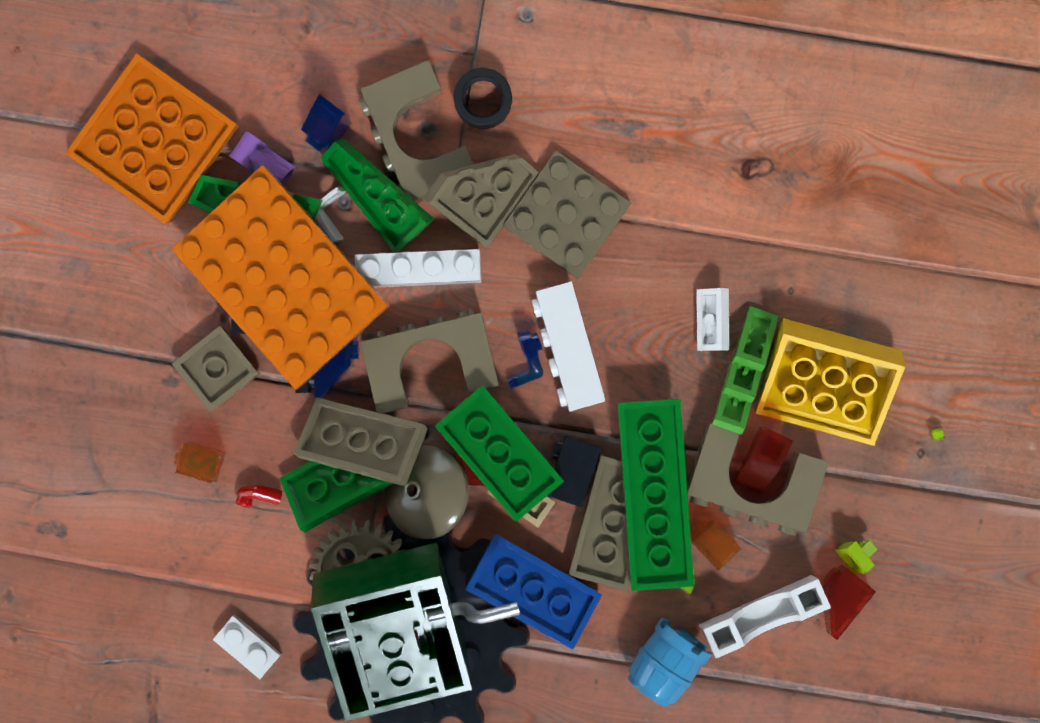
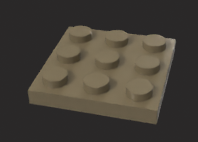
M555 151L503 227L579 279L631 205V202L558 151Z

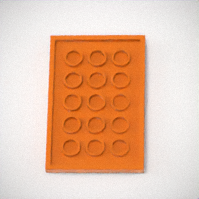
M264 165L257 169L171 249L295 390L307 382L390 306Z

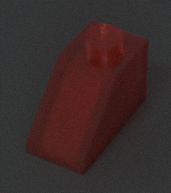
M842 565L838 569L836 567L832 568L823 580L826 584L822 587L831 606L830 609L824 611L826 632L836 640L839 639L876 593L874 589Z

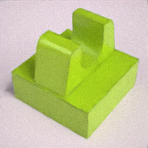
M868 539L866 542L862 540L859 543L857 541L845 542L835 551L853 575L867 573L875 566L870 557L878 548L871 539Z

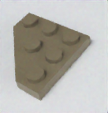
M513 154L441 173L423 200L479 244L488 248L535 181L539 172L522 157Z

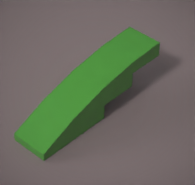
M749 306L727 371L712 425L742 435L746 427L751 404L756 397L762 371L767 363L778 315Z

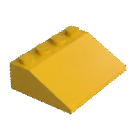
M783 318L773 345L755 413L874 446L905 370L903 351Z

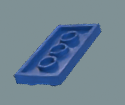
M493 534L464 587L468 592L495 607L517 602L520 615L513 616L514 618L572 650L602 596L599 592L497 534Z

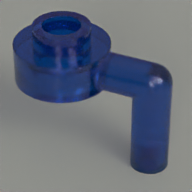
M529 329L516 334L530 369L507 378L511 389L537 380L544 374L538 351L543 350L537 333L531 334Z

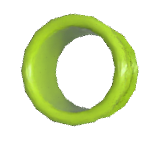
M944 429L930 431L932 440L946 438Z

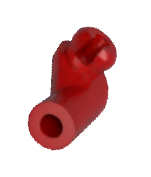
M261 484L241 487L237 491L236 504L250 508L253 499L279 505L282 490Z

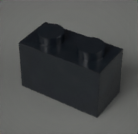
M568 436L564 437L563 442L557 440L552 458L557 459L554 470L564 482L548 496L582 507L601 448Z

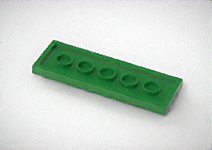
M681 399L617 403L631 591L694 587Z

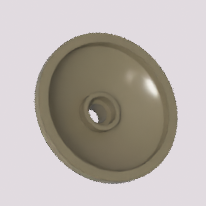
M421 446L406 486L393 483L385 488L386 506L392 521L402 532L418 539L438 538L452 530L464 514L469 494L467 476L460 461L449 451L436 446ZM416 486L417 494L414 496V488Z

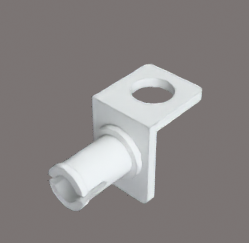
M342 187L335 188L320 199L323 202L315 217V222L333 242H341L344 238L323 209L346 193V190Z

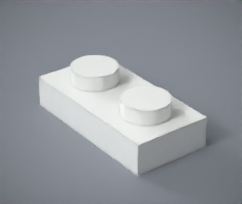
M729 288L697 289V351L729 350Z
M235 614L213 639L259 679L264 676L282 654Z

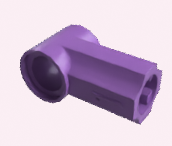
M246 131L229 157L251 172L264 165L282 185L286 184L292 176L295 166L268 149L269 146Z

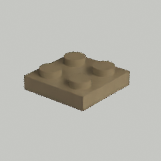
M221 325L172 363L209 412L216 410L260 375V372Z

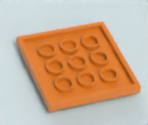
M136 53L65 154L168 226L194 190L200 175H205L239 126Z

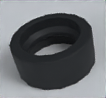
M484 67L472 69L464 74L456 84L454 91L455 108L462 121L469 126L482 130L494 128L502 123L510 113L512 105L510 85L505 77L496 70ZM476 82H491L497 86L501 93L500 107L490 116H477L470 112L466 106V91Z

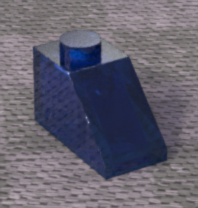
M319 94L301 129L307 136L304 141L318 152L322 148L327 151L335 141L344 135L351 122L343 111Z
M353 339L314 374V397H325L354 367V359H359V341H354Z

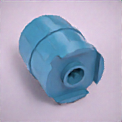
M662 617L654 628L656 631L639 649L638 655L628 670L630 674L627 678L633 686L648 698L664 707H668L670 704H675L686 689L692 685L693 679L699 672L702 664L705 665L713 653L706 651L708 647L682 627L676 630L669 627L672 621Z

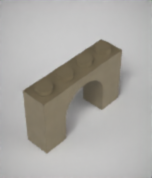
M429 60L360 89L363 98L359 99V103L365 117L371 115L376 125L370 128L377 145L383 143L387 154L382 156L388 172L392 173L395 171L399 183L396 185L417 204L425 201L423 198L441 173L473 165L465 146L434 159L418 160L406 155L397 145L396 127L401 116L408 109L442 95L440 85Z
M470 309L456 313L457 319L445 321L444 316L426 320L427 326L416 329L413 323L396 327L397 333L385 336L384 331L367 334V340L360 342L377 413L383 414L410 407L402 376V364L408 351L414 345L425 340H440L454 348L462 364L468 393L475 392L482 385L486 389L499 386L482 313L475 314V310Z
M706 423L687 482V493L691 496L689 502L708 507V503L711 502L720 505V512L737 517L738 512L750 515L748 520L750 522L766 527L769 521L779 525L778 531L796 536L797 531L806 533L829 462L794 452L781 489L767 500L759 502L747 501L735 492L729 479V466L739 434Z

